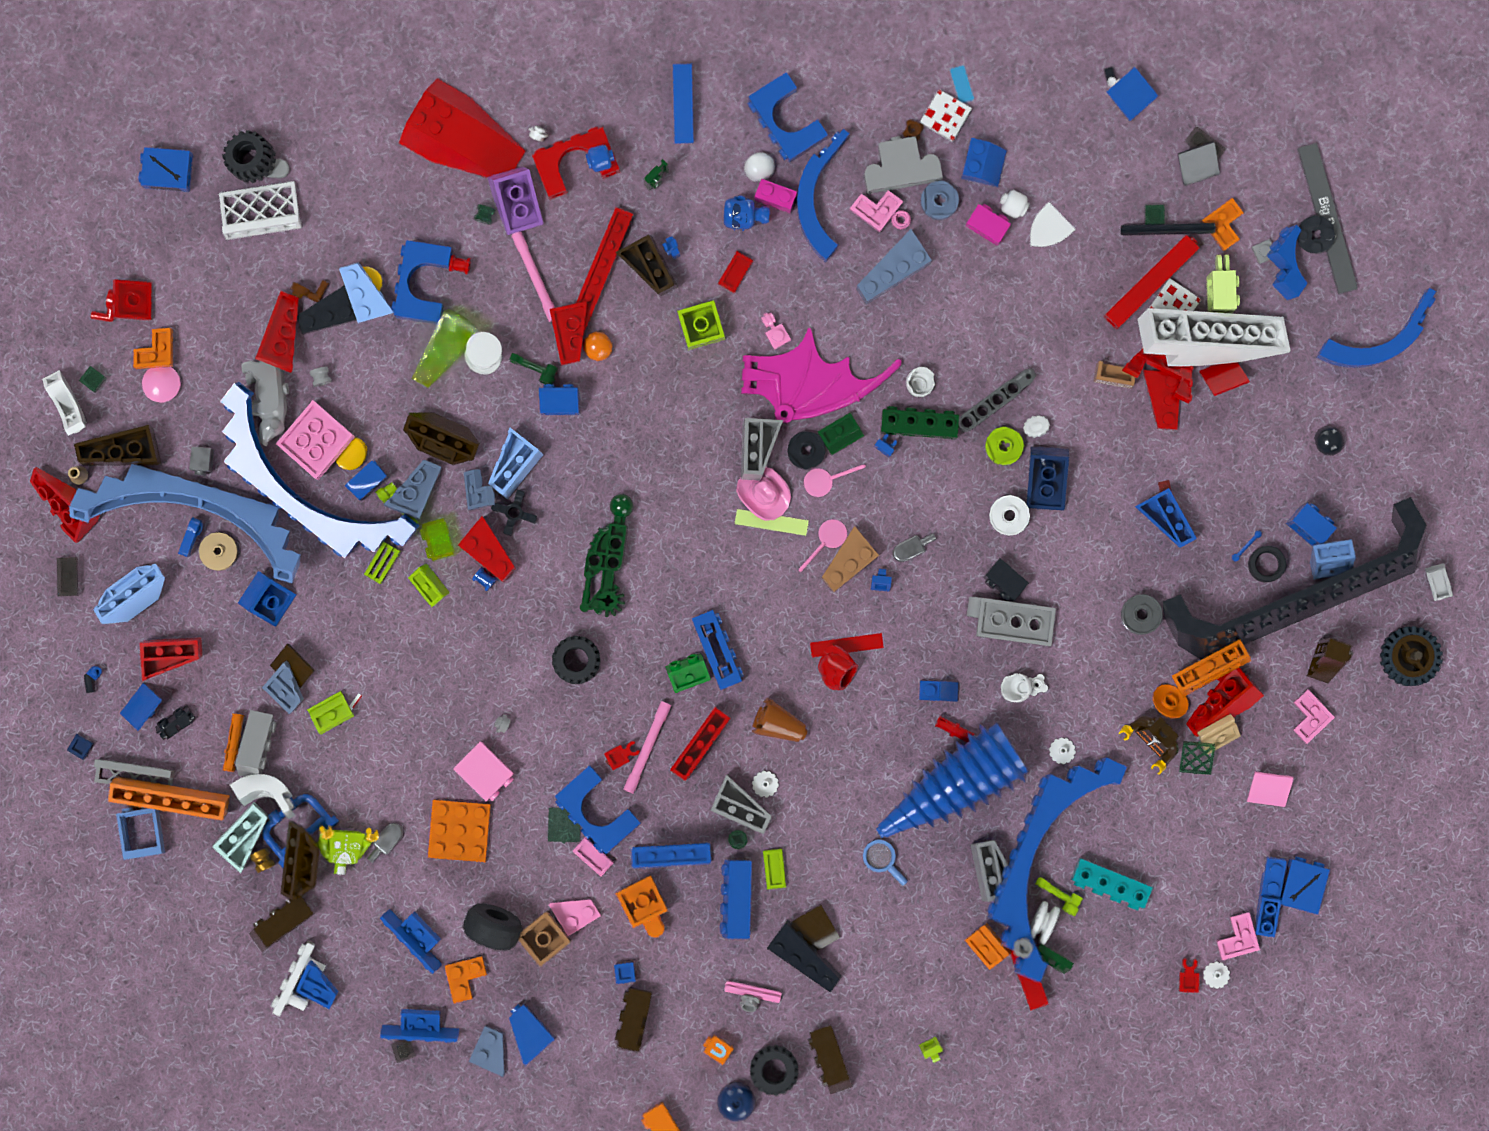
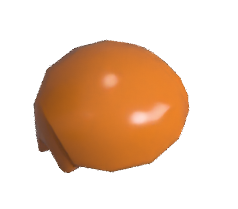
M602 332L589 333L584 339L583 350L591 360H605L612 352V342Z

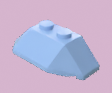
M156 564L136 567L105 590L98 605L93 609L102 624L128 622L159 599L165 577Z

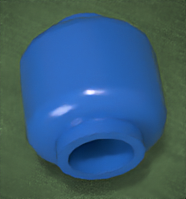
M606 145L589 148L588 154H585L589 169H593L594 172L610 169L612 166L611 161H615L612 149L608 150Z

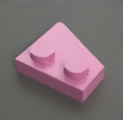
M591 899L549 904L567 936L601 916Z

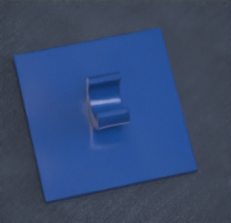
M1133 67L1106 91L1129 121L1158 97L1157 93L1136 67Z
M142 683L120 714L139 731L147 719L154 715V710L162 699L145 683Z

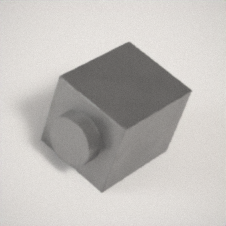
M191 447L189 470L195 471L194 475L206 476V472L212 473L214 450L211 448Z

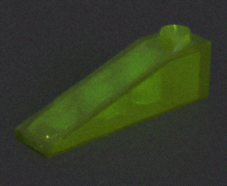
M448 308L443 312L411 379L426 387H430L466 351L468 340L477 333L478 329L467 318Z

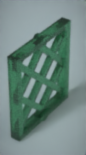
M1183 741L1179 772L1211 775L1215 744ZM1188 745H1193L1196 747L1191 750L1188 747ZM1202 746L1210 748L1205 751ZM1200 749L1202 753L1197 756L1194 751ZM1190 754L1195 757L1191 761L1186 758ZM1205 755L1208 759L1202 762L1200 758ZM1196 760L1200 763L1197 767L1192 764ZM1189 765L1193 768L1192 770L1184 769ZM1203 766L1206 769V771L1198 769Z

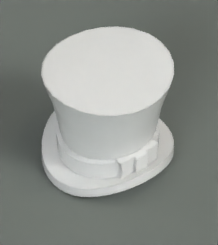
M487 332L476 333L467 342L464 354L465 361L474 372L483 375L491 374L500 366L502 347L494 335Z

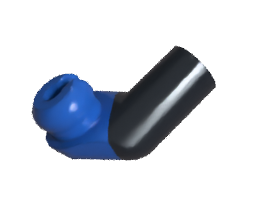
M92 666L84 675L86 693L96 692L94 682L102 674V669L98 666Z

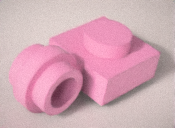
M772 313L763 314L762 322L766 328L769 326L771 330L765 332V335L773 349L776 350L790 342L791 339L782 323L775 327L774 323H776V320Z

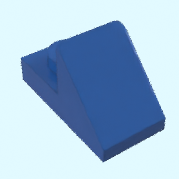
M920 681L919 700L958 702V682Z

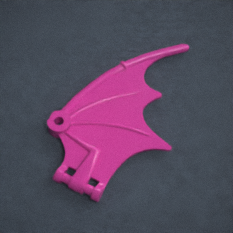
M808 328L802 342L788 353L766 357L743 355L744 369H742V381L744 383L743 388H741V394H755L765 397L775 409V419L783 420L782 423L788 424L792 420L817 417L844 408L856 401L859 402L860 399L888 379L901 366L902 361L900 359L895 360L882 374L868 380L857 379L850 372L849 357L834 364H828L820 358L814 344L812 330ZM752 362H758V369H752ZM751 382H757V388H751ZM781 412H787L788 416L786 418L781 417Z

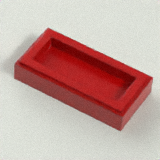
M736 251L718 285L735 293L753 260Z

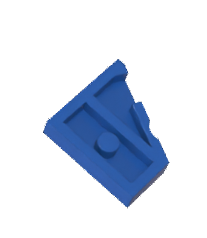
M310 960L295 992L330 1009L339 991L319 967Z

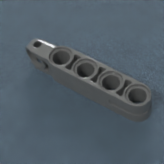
M1027 368L1004 383L959 418L958 428L962 432L973 430L1016 398L1023 389L1033 382L1037 375L1032 368ZM1008 385H1015L1017 393H1010L1007 389ZM1000 396L1002 403L1000 405L994 404L992 397ZM984 407L987 414L979 416L977 408ZM968 418L971 420V427H964L961 423L962 419Z

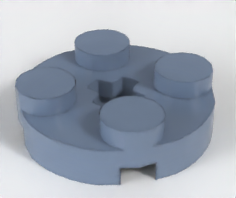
M935 181L929 184L922 192L920 199L921 207L928 217L936 220L947 219L957 209L959 196L956 189L949 183ZM941 196L942 199H945V202H942V205H938L934 199Z

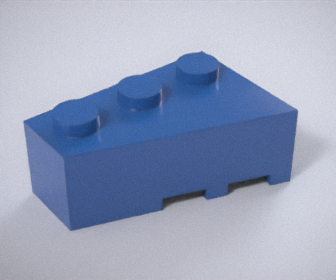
M1169 488L1135 506L1179 548L1197 539Z

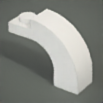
M59 370L42 380L45 390L59 411L64 430L69 436L80 432L87 422L69 384Z
M253 774L240 778L230 784L237 798L244 806L257 798L270 797L277 801L288 819L295 816L292 811L295 807L289 799L292 797V794L281 781L272 776Z

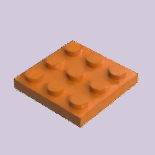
M433 800L428 858L486 862L491 804Z

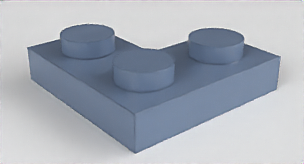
M480 469L464 472L468 510L495 505L493 486L482 487Z

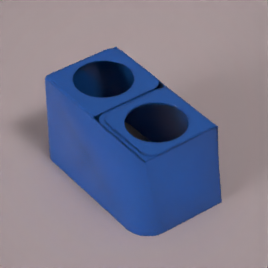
M372 460L346 483L345 487L362 502V499L370 490L373 492L378 487L377 485L385 478L387 479L388 476L377 462Z

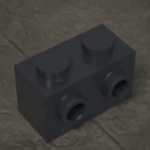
M1001 558L983 576L985 584L991 589L996 588L1000 592L999 595L1005 601L1010 600L1013 602L1029 584L1026 579Z

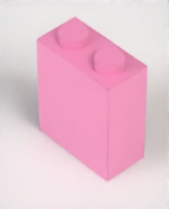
M482 741L454 767V770L485 801L489 799L493 801L500 794L498 790L503 785L507 787L514 780L512 778L514 773Z

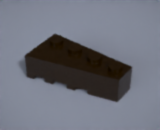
M150 425L74 443L77 460L83 466L162 465L154 429Z

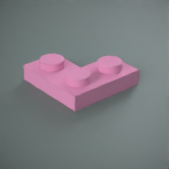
M889 190L877 205L861 194L850 207V211L880 233L903 201Z
M1308 689L1293 702L1306 716L1293 729L1305 744H1308L1335 718Z
M1249 912L1230 917L1235 936L1216 941L1221 960L1260 950Z

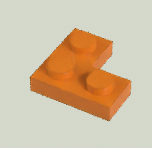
M1233 198L1201 221L1202 223H1215L1216 232L1211 234V236L1223 252L1240 240L1229 224L1244 212Z
M152 329V348L133 349V368L173 367V329Z
M483 956L445 965L453 1004L473 999L469 980L487 975Z

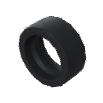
M1262 546L1254 550L1248 560V570L1252 577L1264 583L1279 579L1286 569L1285 556L1278 548L1273 546ZM1263 553L1273 554L1278 560V568L1272 575H1263L1256 568L1257 558Z

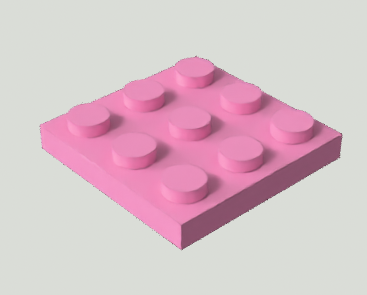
M312 400L276 444L311 476L319 480L355 436L318 403Z

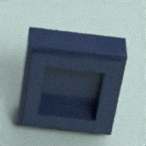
M76 734L66 751L85 760L94 743Z

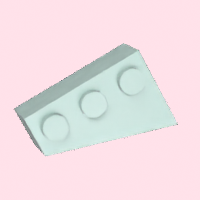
M253 802L213 844V848L240 873L258 839L268 814Z

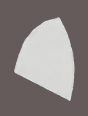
M1048 202L1037 214L1032 224L1030 233L1031 246L1043 247L1061 242L1075 228Z

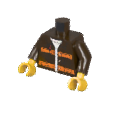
M1143 715L1130 723V726L1124 725L1119 734L1122 732L1126 733L1127 735L1123 740H1128L1133 731H1135L1162 759L1155 762L1151 769L1155 766L1159 767L1160 771L1157 773L1159 775L1166 769V764H1169L1177 755L1179 749L1176 740L1179 736L1161 717L1153 718Z

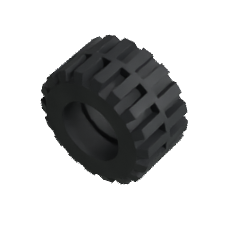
M246 130V133L240 131L239 135L236 136L234 134L232 136L233 139L226 142L228 146L223 149L225 154H222L225 160L224 165L235 177L245 183H249V181L256 183V180H264L263 177L270 175L268 172L273 170L272 164L276 162L274 158L276 154L272 150V145L257 132L252 133L250 130ZM256 150L253 160L243 164L244 156L249 151Z
M569 636L561 640L555 647L554 653H552V666L559 678L570 684L588 682L599 671L601 663L600 652L597 646L585 637ZM572 649H581L588 657V663L581 671H571L565 664V657Z
M768 1045L765 1048H761L753 1056L750 1064V1076L754 1086L760 1092H764L769 1096L783 1095L788 1090H791L797 1082L799 1075L797 1060L793 1053L785 1047ZM771 1059L782 1061L786 1067L785 1076L776 1082L767 1080L763 1075V1066Z

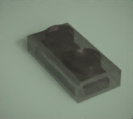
M1197 126L1184 141L1191 148L1214 141L1217 160L1226 150V148Z
M77 557L57 558V596L59 597L78 596Z

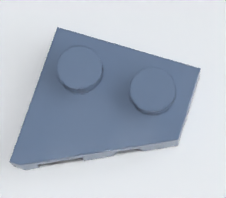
M287 661L278 668L262 687L289 714L304 700Z
M485 1025L469 1062L503 1077L505 1074L503 1033Z

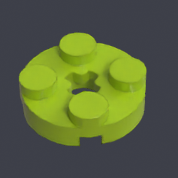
M1000 427L993 430L985 443V451L988 458L993 463L1003 466L1015 463L1022 455L1024 448L1021 435L1008 427ZM1002 441L1005 444L1009 443V447L1005 452L999 448Z

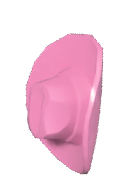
M765 467L760 481L741 480V477L737 481L736 492L740 500L758 518L764 521L775 520L788 509L791 500L790 489L784 479L772 468Z

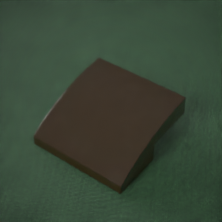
M822 905L791 921V926L797 932L800 931L804 935L805 941L810 946L813 945L817 950L840 938Z

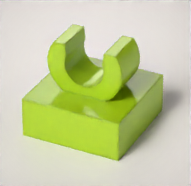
M936 1037L919 1044L925 1059L931 1057L933 1063L940 1060L938 1053L943 1050Z

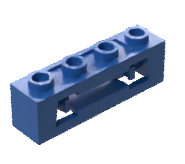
M711 610L692 618L720 690L742 682L741 678L744 675L740 666L736 667L734 660L737 658L733 648L729 649L726 642L729 641L726 631H721L719 624L722 621L719 613L714 614V611ZM710 624H714L717 631L715 634L726 662L730 664L733 671L730 674L727 666L722 667L723 679H721L717 667H719L708 637H704L700 626H704L708 635L713 633Z

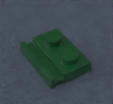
M663 159L659 167L656 165L643 178L644 186L649 191L652 188L657 189L663 182L661 180L663 173L669 172L668 164Z
M851 412L817 432L831 456L864 437Z
M1042 944L1036 946L1042 961L1058 972L1065 974L1072 969L1074 963Z

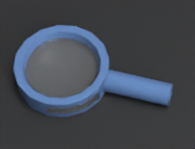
M878 839L866 845L862 856L867 868L874 872L888 870L902 886L908 882L893 865L896 856L891 844Z

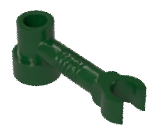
M515 353L511 354L509 362L541 373L538 381L544 385L554 384V377L558 370L556 366L547 364V367H544Z

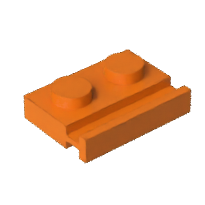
M985 923L965 939V942L989 970L1012 953L1009 948L1001 945L1002 940L988 923Z

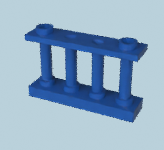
M710 843L631 848L632 868L711 864Z

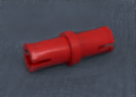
M941 715L936 721L935 727L950 733L949 736L951 737L955 736L968 743V733L974 736L973 732L964 729L959 723H953Z

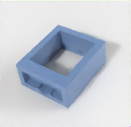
M1352 540L1313 546L1310 558L1313 580L1334 577L1353 569L1356 557Z
M133 807L121 809L122 813L116 814L123 860L165 853L159 810L141 807V810L134 811ZM152 813L157 846L131 851L126 817Z

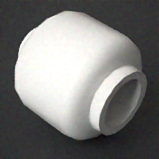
M1011 190L1008 194H1003L1000 200L1002 204L1001 210L1013 218L1023 217L1029 207L1028 199L1016 190Z

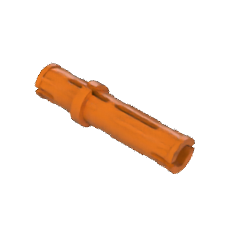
M232 713L226 749H224L223 771L235 772V763L239 752V742L245 715Z

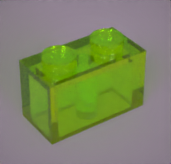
M444 518L421 524L423 529H420L422 540L427 542L428 547L425 548L428 559L431 558L433 562L456 556Z

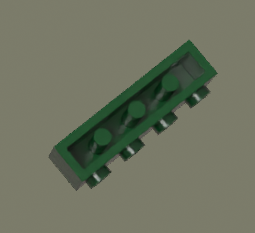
M887 406L886 409L882 410L880 434L956 440L958 438L959 415H955L954 411H944L942 414L936 413V410L933 409L917 412L916 408H905V411L898 410V407Z

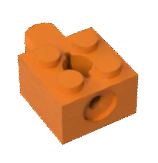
M651 875L616 892L632 928L643 924L650 937L656 938L663 934L665 926L659 915L667 912L668 908Z

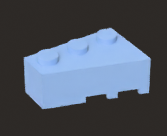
M509 428L499 460L496 462L488 483L506 499L512 495L543 456L536 447L511 428Z

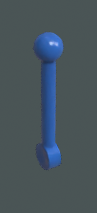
M1256 531L1251 540L1237 554L1232 555L1233 561H1238L1239 556L1257 538L1262 536L1261 531Z

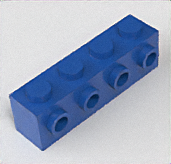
M724 860V864L721 867L724 884L721 885L723 903H721L720 912L723 915V922L720 923V933L726 939H750L752 861Z

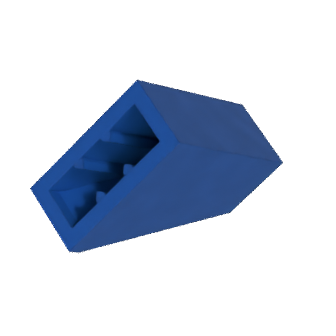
M524 1003L522 1006L520 1004L516 1005L510 1011L512 1015L509 1017L522 1062L526 1066L554 1041L555 1037Z

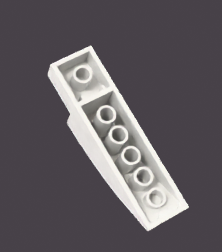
M1148 308L1138 318L1144 353L1166 355L1168 366L1226 364L1290 352L1283 317Z

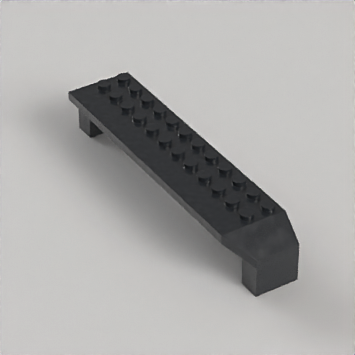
M1409 497L1393 504L1391 521L1401 537L1397 550L1220 625L1192 617L1181 594L1163 601L1164 619L1178 646L1200 660L1238 640H1241L1243 645L1415 573L1425 542L1427 525L1414 501Z

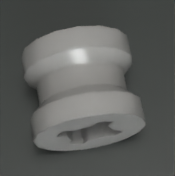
M320 367L310 371V376L314 379V387L332 382L328 376V367Z

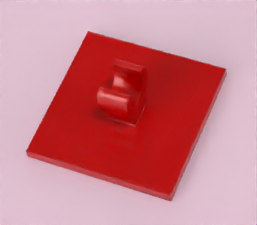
M1238 362L1215 364L1199 371L1214 396L1250 382Z

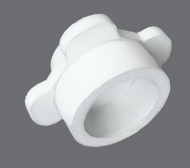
M541 127L529 128L531 131L529 136L537 141L543 142L544 138L548 137L545 133L546 130Z
M1038 674L1035 678H1029L1032 685V696L1048 690L1042 674Z

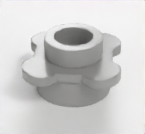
M753 995L741 996L740 1006L742 1010L755 1012L758 1009L759 998Z

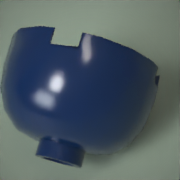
M730 1083L723 1087L718 1094V1110L729 1121L740 1122L746 1120L755 1109L754 1094L743 1083Z

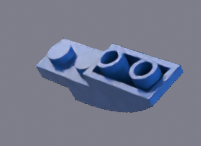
M1266 857L1258 898L1256 935L1275 937L1287 863L1286 859Z

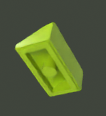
M427 564L420 566L408 577L431 608L450 593Z

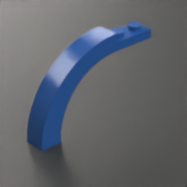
M845 129L834 134L831 139L832 144L822 149L819 154L820 158L815 154L812 155L802 173L798 187L797 213L802 232L810 247L825 263L838 248V244L829 238L817 219L814 209V189L824 167L848 139L849 133Z
M1431 288L1425 290L1404 328L1389 342L1371 348H1352L1328 339L1316 358L1336 366L1361 368L1374 366L1395 357L1408 348L1424 329L1418 323L1421 324L1425 319L1426 314L1424 312L1426 308H1430L1436 299L1433 296L1436 291Z

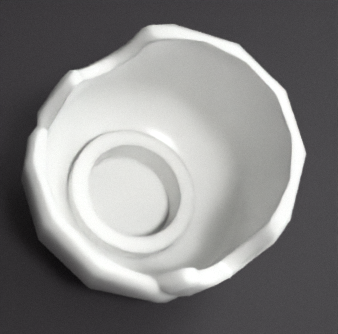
M766 153L751 155L746 160L744 166L746 176L754 182L761 179H769L775 170L773 158Z
M927 367L915 368L908 374L906 386L911 395L924 397L933 390L935 386L934 373Z
M1014 673L1011 676L1005 677L1001 684V694L1010 702H1022L1029 698L1032 692L1031 681L1026 675L1021 673Z

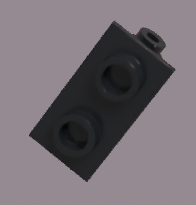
M188 705L184 708L179 707L173 712L172 716L163 718L157 723V726H155L156 733H160L159 735L163 740H168L179 732L176 725L184 729L193 723V720L196 718L192 712L189 713Z

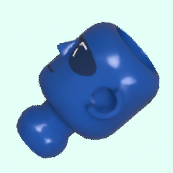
M741 195L725 201L724 225L727 228L733 230L742 229L744 231V229L752 228L754 221H759L762 224L769 223L770 208L768 206L755 208L753 200L746 199L745 196Z

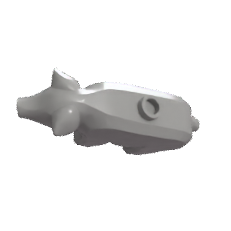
M247 361L241 364L242 373L245 374L247 385L256 383L255 395L257 400L252 402V414L260 416L262 419L259 427V442L267 447L271 439L282 435L285 430L286 394H289L288 383H285L284 371L262 361Z

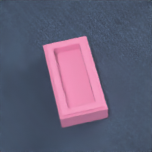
M584 837L572 852L602 877L614 862L603 852L600 854L593 846L594 844Z

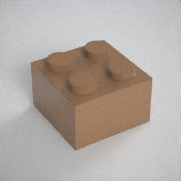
M546 911L521 932L519 941L541 967L568 945L571 939L551 914Z

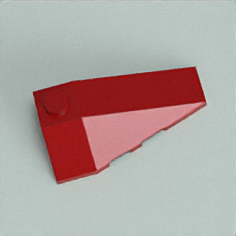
M38 467L33 469L30 483L41 499L49 502L51 514L53 516L57 515L63 524L60 525L62 530L75 543H78L98 522L100 514L91 518L89 523L71 518L69 506L77 490Z

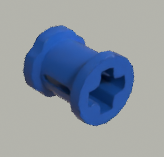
M481 567L472 580L480 583L485 587L484 590L488 591L497 578L492 577L484 571V567Z

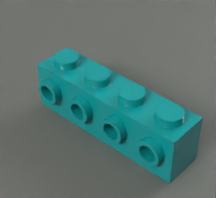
M1078 858L1070 879L1075 881V886L1082 889L1088 886L1093 888L1092 893L1103 896V893L1110 895V900L1121 903V900L1128 902L1127 907L1137 911L1139 908L1145 909L1153 887L1081 858Z

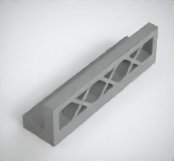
M95 759L94 767H96L94 782L110 784L114 777L125 771L131 775V779L137 780L138 776L145 774L150 778V782L156 783L157 779L165 777L169 778L168 785H173L175 770ZM101 768L109 769L113 776L107 780L100 779Z

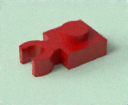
M635 741L629 742L625 749H623L622 745H619L604 753L612 770L630 762L629 755L636 756L640 753V750L636 752L630 750Z
M1182 959V966L1185 972H1179L1178 992L1199 993L1200 973H1194V969L1197 967V960L1193 959L1192 966L1188 967L1186 964L1187 960Z

